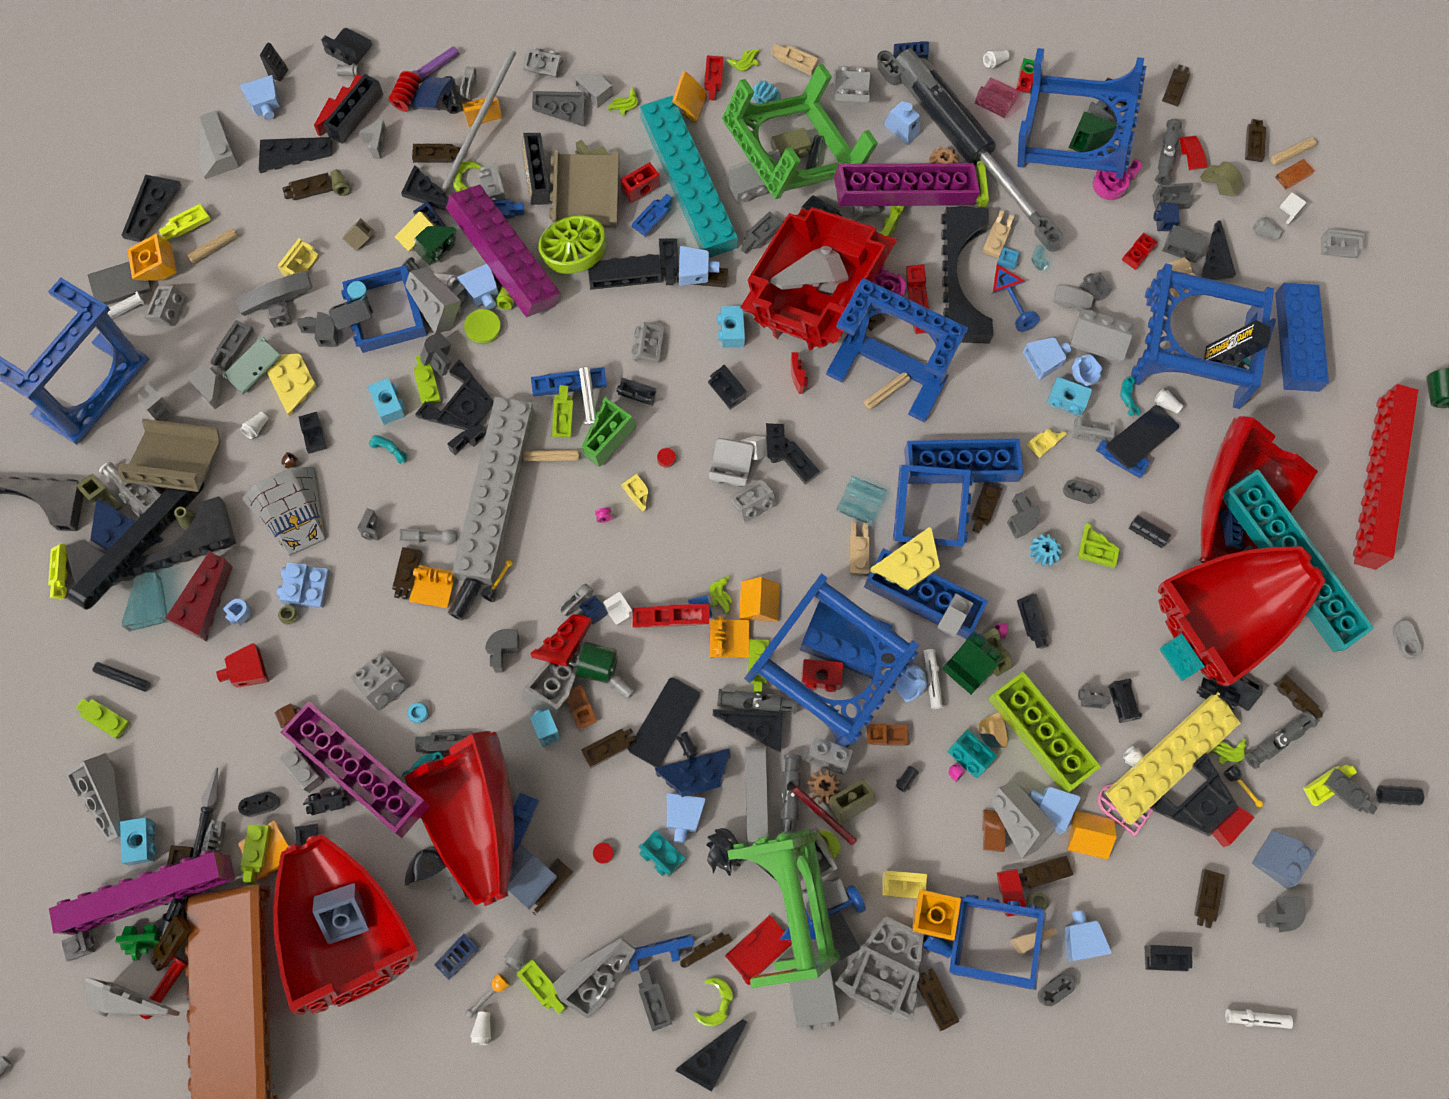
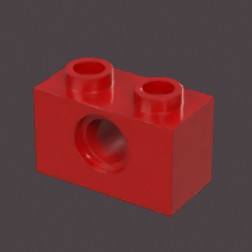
M649 162L620 179L621 191L629 202L632 203L660 187V174Z
M804 659L801 682L811 690L822 688L826 692H836L842 686L843 663ZM824 673L827 679L819 680L816 674Z

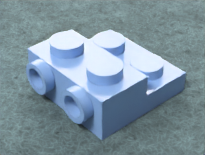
M287 562L286 567H283L281 570V578L284 580L282 586H279L277 589V597L280 598L279 600L283 604L322 608L329 570L308 567L306 564Z

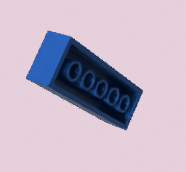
M1283 283L1275 293L1284 390L1320 392L1329 383L1320 287L1315 284Z
M1020 439L907 441L904 448L905 465L971 470L973 483L1018 482L1023 475ZM909 471L908 484L962 483L963 475Z
M883 548L875 565L892 554V552ZM870 572L864 588L939 625L955 594L960 595L973 603L967 617L957 632V635L965 639L973 633L988 603V600L934 573L910 590H906L897 583H892L886 580L885 577Z

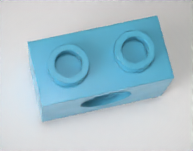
M741 306L721 307L720 314H717V324L721 325V330H718V340L722 341V348L744 347V319Z
M1057 377L1046 403L1051 404L1054 408H1062L1071 414L1081 416L1087 406L1092 389Z
M389 378L367 386L384 425L405 417L402 411L406 409L402 399H397L398 389L395 383L391 384ZM387 399H392L390 402H384Z
M540 709L533 713L530 720L542 747L561 739L549 709Z
M140 818L120 821L121 863L136 865L154 862L157 848L153 835L156 834V826L153 820ZM142 836L143 841L141 845L137 846L136 841Z

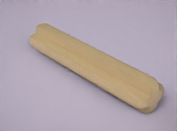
M1310 137L1273 155L1270 161L1273 165L1282 163L1313 148L1317 142L1314 137Z
M230 228L190 252L187 256L192 263H196L236 239L238 235L233 228Z
M901 373L864 401L865 407L872 409L909 382L910 377L908 374Z
M524 451L523 459L525 462L578 461L579 451Z

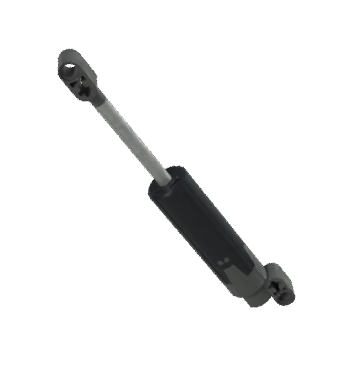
M911 48L903 51L897 58L887 50L880 51L877 55V66L884 78L891 85H898L902 82L967 163L977 165L978 161L983 162L1035 226L1034 233L1045 248L1051 252L1059 250L1063 239L1060 230L1051 219L1039 215L992 158L991 154L996 147L995 141L926 58H919ZM1056 239L1058 242L1053 243L1050 240Z

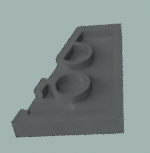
M533 91L532 109L534 111L584 127V92Z

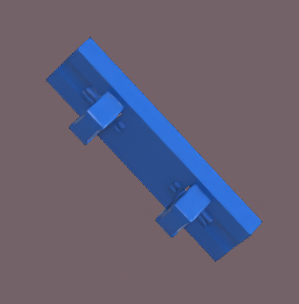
M605 368L590 369L592 388L607 387ZM579 371L531 377L533 397L559 394L560 385L568 386V392L582 390Z
M523 793L519 794L514 805L515 833L513 853L520 847L539 803V800Z
M692 934L635 947V952L629 960L631 972L639 970L637 959L669 951L672 962L679 961L678 949L694 945Z

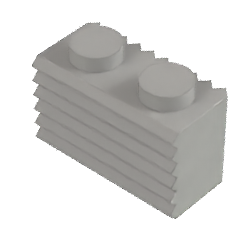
M297 747L291 748L279 758L283 766L305 792L310 793L323 783L324 779Z

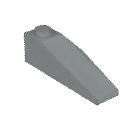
M216 111L199 116V166L205 179L239 167Z
M823 246L820 249L813 250L772 277L770 282L780 289L802 288L803 284L819 286L821 282H828L829 285L848 281V275L839 253L832 250L831 247Z
M580 643L568 667L546 662L524 687L521 700L536 710L549 709V711L557 712L569 697L584 643Z
M104 753L81 762L65 772V775L76 797L81 796L86 803L83 807L87 812L91 811L94 814L95 824L109 842L119 837L121 831L115 774L111 760Z
M620 938L569 968L553 983L560 1001L588 1019L603 1005L606 1000V993L609 988L614 987L616 983L615 978L619 972L625 969L635 952V948Z
M89 977L85 980L87 1005L95 1008L94 1013L107 1017L108 1013L149 1016H179L180 1014L179 1011L113 982Z

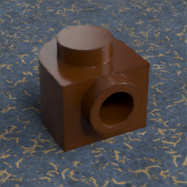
M290 703L278 709L275 715L280 727L284 728L301 708Z

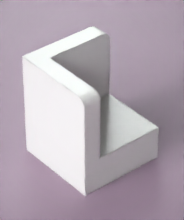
M1293 192L1280 206V209L1290 215L1286 221L1288 225L1306 204L1303 199Z
M752 436L741 440V442L753 445L751 460L767 457V440L765 436Z
M620 592L603 602L608 614L616 625L633 616L632 609Z

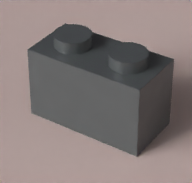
M1173 225L1167 235L1162 251L1180 258L1185 257L1188 261L1196 263L1202 254L1207 237L1181 226Z

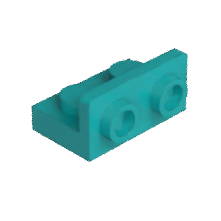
M1183 634L1175 637L1159 649L1180 681L1185 680L1205 667Z
M968 729L947 751L975 778H978L997 757L990 748Z
M657 830L643 844L638 846L641 850L639 855L647 862L651 860L656 865L654 869L661 876L666 874L669 877L685 860V857Z

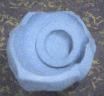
M1083 355L1075 359L1072 371L1075 380L1084 387L1090 386L1102 378L1101 372L1103 368L1093 355Z
M913 663L905 665L907 668L906 672L901 678L897 677L895 683L898 694L906 703L922 695L927 687L925 672Z

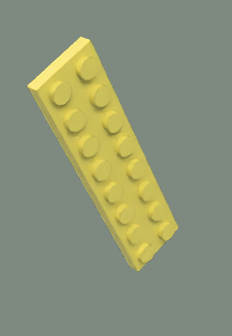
M1219 692L1216 695L1211 694L1105 792L1127 824L1132 825L1193 768L1192 765L1203 754H1208L1241 724L1225 700L1217 696L1220 695Z

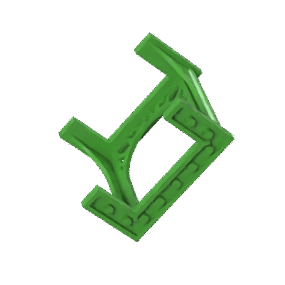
M824 64L817 66L802 95L765 103L750 102L755 92L746 79L739 80L723 114L722 120L774 199L781 198L784 191L834 180L838 164H866L878 145L870 130L863 131L853 150H851L819 104L824 91L832 79ZM805 112L838 162L812 169L798 170L797 167L801 160L792 147L786 148L779 162H777L762 147L759 140V127L769 119Z
M810 829L778 834V837L773 840L770 839V836L761 837L753 843V846L747 847V843L733 845L734 849L727 851L729 860L745 859L755 862L773 875L783 894L794 957L779 959L774 962L775 971L781 972L752 977L750 979L752 988L815 979L841 959L839 950L835 951L816 852L815 841L818 840L817 832L811 833ZM798 869L802 873L807 887L819 951L817 954L813 953Z

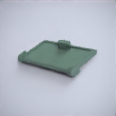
M260 336L221 375L244 394L267 372L281 355L268 344L264 337Z

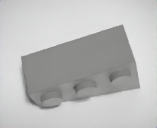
M427 267L410 271L405 286L433 332L436 334L451 330L461 300Z
M1015 780L999 787L990 800L1021 858L1038 851L1055 828L1053 822Z

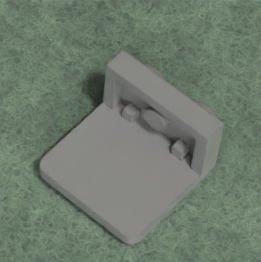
M718 438L708 479L719 484L724 482L731 483L734 487L746 486L753 445Z
M383 653L373 657L351 676L352 681L377 711L409 686L407 681Z

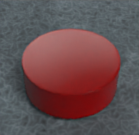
M670 448L661 449L657 454L658 464L665 468L673 466L676 461L675 452Z
M599 843L594 847L593 857L596 862L607 864L612 860L614 852L608 843Z

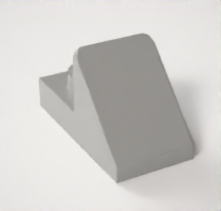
M378 119L360 131L362 141L369 143L368 149L375 159H381L387 129L383 119Z
M955 594L937 629L954 638L973 603Z

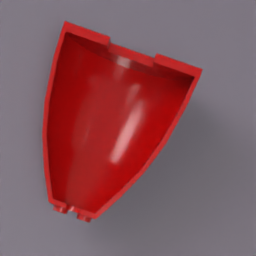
M1239 416L1237 419L1233 418L1216 455L1208 477L1202 505L1200 529L1201 557L1199 559L1202 563L1242 551L1227 547L1224 539L1219 513L1228 508L1222 500L1227 488L1258 469L1291 513L1318 473L1313 466L1298 454L1284 451L1274 444L1273 441L1276 436L1255 418ZM1243 529V549L1249 545L1253 549H1258Z
M1303 547L1253 549L1218 557L1166 579L1158 587V593L1161 594V599L1158 602L1160 610L1166 613L1167 620L1165 623L1173 638L1183 634L1205 666L1200 670L1201 673L1209 679H1217L1216 681L1219 685L1228 686L1258 666L1285 642L1314 603L1325 579L1322 571L1318 567L1314 568L1311 565V555Z
M483 731L472 733L449 748L450 754L445 758L426 762L404 776L407 786L430 805L421 816L423 824L444 864L475 906L484 903V906L496 903L497 900L509 896L508 886L513 860L515 833L513 799L497 732Z
M323 834L307 838V843L302 846L293 844L288 846L285 851H282L276 878L273 909L274 940L288 1005L291 1012L298 1015L305 1014L307 1010L311 1011L312 1014L325 1012L329 1009L330 1005L341 1007L363 998L390 983L393 975L399 976L410 968L408 963L416 961L418 957L417 948L403 920L383 889L364 867ZM355 883L363 899L369 931L328 945L313 914L314 897Z

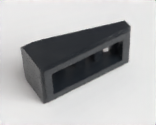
M267 42L260 53V58L268 76L272 75L274 80L282 81L288 68L272 44Z

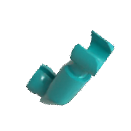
M1132 376L1126 377L1123 380L1120 397L1126 407H1129L1128 415L1133 416L1136 413L1139 416L1141 410L1135 406L1131 396L1135 379Z
M374 435L369 441V445L374 449L379 446L388 449L391 454L395 455L399 464L402 462L404 464L408 457L407 453L401 451L393 441Z
M435 752L422 755L412 765L410 770L402 773V776L409 774L426 762L443 759V754Z

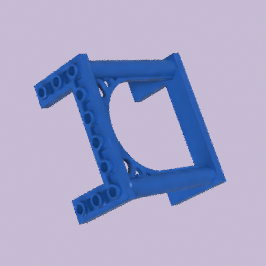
M1037 48L1034 62L1033 88L1026 120H1022L1019 131L1017 167L1024 168L1026 162L1116 172V178L1123 179L1124 172H1128L1135 132L1132 131V128H1136L1138 117H1134V115L1139 113L1140 103H1137V99L1142 97L1147 67L1143 65L1144 58L1137 57L1134 68L1120 78L1108 81L1043 76L1044 49ZM1040 92L1091 97L1104 102L1112 109L1116 117L1117 128L1113 137L1104 146L1089 152H1069L1029 147ZM1120 101L1127 103L1122 108H1117L1115 105ZM1114 148L1115 151L1109 154L1107 149Z
M1165 263L1162 270H1158L1156 279L1153 278L1150 288L1148 287L1145 292V298H1147L1146 306H1151L1150 312H1153L1148 322L1150 332L1145 339L1147 349L1144 350L1142 358L1138 359L1137 366L1132 368L1131 376L1135 379L1134 384L1140 385L1145 377L1157 373L1178 372L1239 386L1234 394L1233 408L1240 409L1261 386L1266 348L1251 355L1249 370L1195 357L1186 352L1176 342L1170 327L1171 314L1175 306L1182 300L1191 296L1206 295L1252 306L1246 313L1245 326L1255 320L1269 326L1274 288L1267 287L1264 291L1173 271V265ZM1169 288L1176 289L1179 293V297L1176 298L1172 296L1169 292ZM1169 300L1172 301V305L1167 304ZM1163 331H1165L1167 335L1161 337ZM1163 341H1169L1171 343V347L1168 349H1162L1160 347V343ZM1173 350H1177V351H1178V354H1176L1175 352H1174V353H1171V352H1173Z
M60 277L48 293L78 313L26 372L0 356V382L36 405L30 413L33 418L78 445L147 363L149 357L133 346L109 316L110 308L106 304ZM96 327L100 333L91 343L113 357L110 372L85 402L72 407L63 406L44 386Z
M862 278L837 323L836 328L848 334L830 364L826 375L839 382H843L858 354L899 374L907 373L910 379L923 385L908 415L925 422L949 376L947 371L968 327ZM880 313L891 314L926 331L936 345L927 365L865 336L870 317Z
M821 573L744 679L751 683L757 674L761 675L818 717L835 735L836 742L834 744L848 747L854 742L856 743L862 735L860 730L863 725L868 726L874 717L871 714L875 708L879 710L885 702L883 697L886 692L890 694L896 686L894 683L897 677L901 678L906 672L907 668L905 665L907 666L910 661L912 662L918 654L916 649L919 644L915 641L908 643L825 582L827 577ZM814 596L859 628L873 645L876 655L874 677L869 686L853 698L832 700L822 697L769 659ZM879 643H881L883 647H885L886 645L888 648L880 650ZM890 653L895 658L891 663H884L881 660L882 655ZM882 667L890 668V670L884 672L886 675L881 674L880 670ZM875 685L876 690H873L871 686ZM860 699L865 700V702L862 703V711L860 705L858 704V701ZM849 703L853 704L856 708V716L854 718L847 715L846 707ZM836 705L841 706V714L838 713L840 710L834 708Z

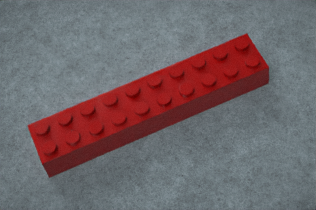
M1396 384L1377 401L1376 407L1378 412L1374 418V424L1376 425L1371 436L1373 444L1369 450V456L1371 457L1366 468L1368 476L1363 487L1365 495L1361 500L1363 508L1358 518L1360 527L1356 533L1357 546L1353 551V557H1355L1354 564L1377 570L1394 558L1419 389Z

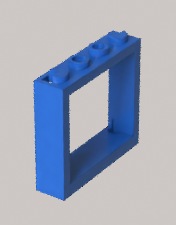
M404 265L343 281L344 290H341L342 297L347 301L353 300L350 298L347 288L349 284L355 281L362 282L367 290L403 281L405 286L409 271L407 266ZM406 286L405 290L416 326L364 339L360 322L350 326L352 332L355 331L356 333L353 339L356 347H360L362 353L427 336L420 309Z
M899 465L893 540L909 542L915 538L913 536H903L909 471L963 475L957 540L934 538L935 545L964 547V543H967L968 532L965 531V527L970 519L967 506L971 504V493H969V486L973 484L971 470Z
M967 894L966 897L960 896L961 902L949 973L1036 990L1046 912L1041 910L1042 907L1029 905V908L1021 907V903L1008 901V904L999 903V899L987 897V901L980 900L977 895ZM968 907L1038 918L1030 979L960 966Z

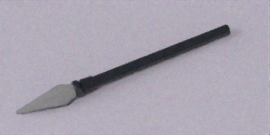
M217 767L202 796V813H200V823L191 856L193 859L200 857L207 826L211 818L210 813H213L212 808L217 802ZM189 896L181 898L183 900V904H185V901L188 900ZM183 906L179 915H183L185 919L187 913Z

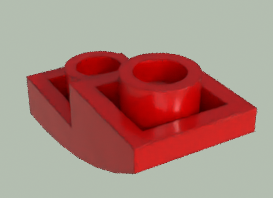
M1197 136L1181 137L1182 155H1187L1189 171L1207 168L1205 153Z
M1143 233L1121 260L1136 270L1158 242L1151 236Z
M791 352L790 370L792 380L798 393L803 394L804 388L808 386V377H805V370L801 369L802 360L798 359L799 352Z
M1011 869L996 872L1003 904H1008V901L1021 903V907H1026L1018 870ZM1005 913L1007 917L1015 916L1014 914Z

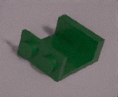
M974 631L941 669L972 695L1005 657L997 648L989 644L981 634Z

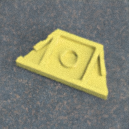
M280 354L281 357L267 370V373L288 416H291L299 403L302 404L307 395L312 393L317 386L300 354Z
M930 527L874 565L870 571L885 577L886 580L892 583H897L906 590L913 588L940 567L932 529Z

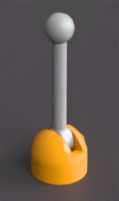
M498 973L492 979V989L472 1009L466 1011V1016L468 1018L473 1017L474 1012L495 991L502 992L510 986L507 979Z

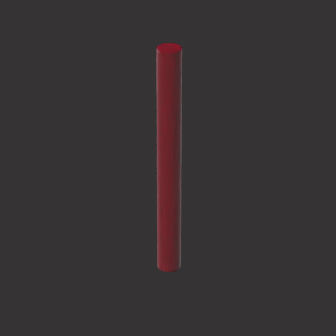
M797 785L792 789L791 792L849 844L854 845L857 839Z

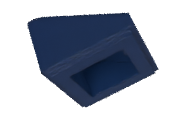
M595 595L579 606L586 617L591 618L592 624L597 623L608 615L605 606Z

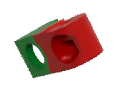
M1023 58L1016 91L1030 93L1034 77V60ZM1028 64H1029V65H1032L1033 68H1031V67H1026L1025 65H1028Z

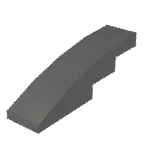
M307 271L266 283L236 298L240 314L246 316L258 308L265 310L267 305L282 301L288 302L311 289L312 284Z

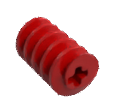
M402 71L400 73L397 83H395L394 89L389 96V102L396 109L402 112L408 111V106L411 105V101L414 99L413 95L416 94V90L419 88V84H421V79L418 75L411 71Z

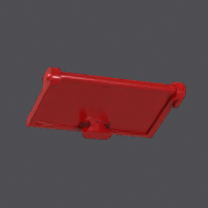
M770 915L725 955L748 986L751 984L750 979L752 977L760 975L792 945L791 940H780L785 931Z

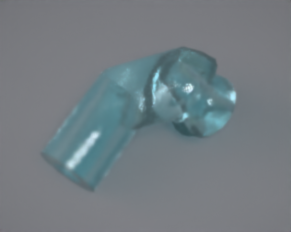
M1036 246L1031 261L1038 270H1044L1048 267V261L1041 257L1044 251L1042 246Z

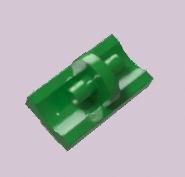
M156 925L144 926L143 934L137 935V927L125 926L122 935L116 936L115 942L120 944L121 950H125V955H131L133 961H139L142 954H148L149 949H154L160 939L156 935L158 928Z

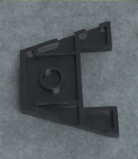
M458 360L449 373L463 383L442 411L425 401L415 413L417 418L467 430L477 426L491 409L494 401L464 366L463 362Z
M1205 753L1192 766L1207 781L1179 807H1176L1163 795L1150 809L1206 836H1210L1239 808L1220 778L1216 768L1211 763L1209 756Z

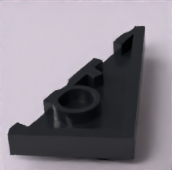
M414 165L401 192L402 197L421 203L428 201L431 206L448 211L446 206L449 198L445 195V192Z
M1221 220L1214 224L1201 277L1212 280L1234 278L1236 275Z
M713 709L712 716L771 749L781 752L782 713Z
M740 1020L677 1067L675 1071L712 1092L747 1021Z

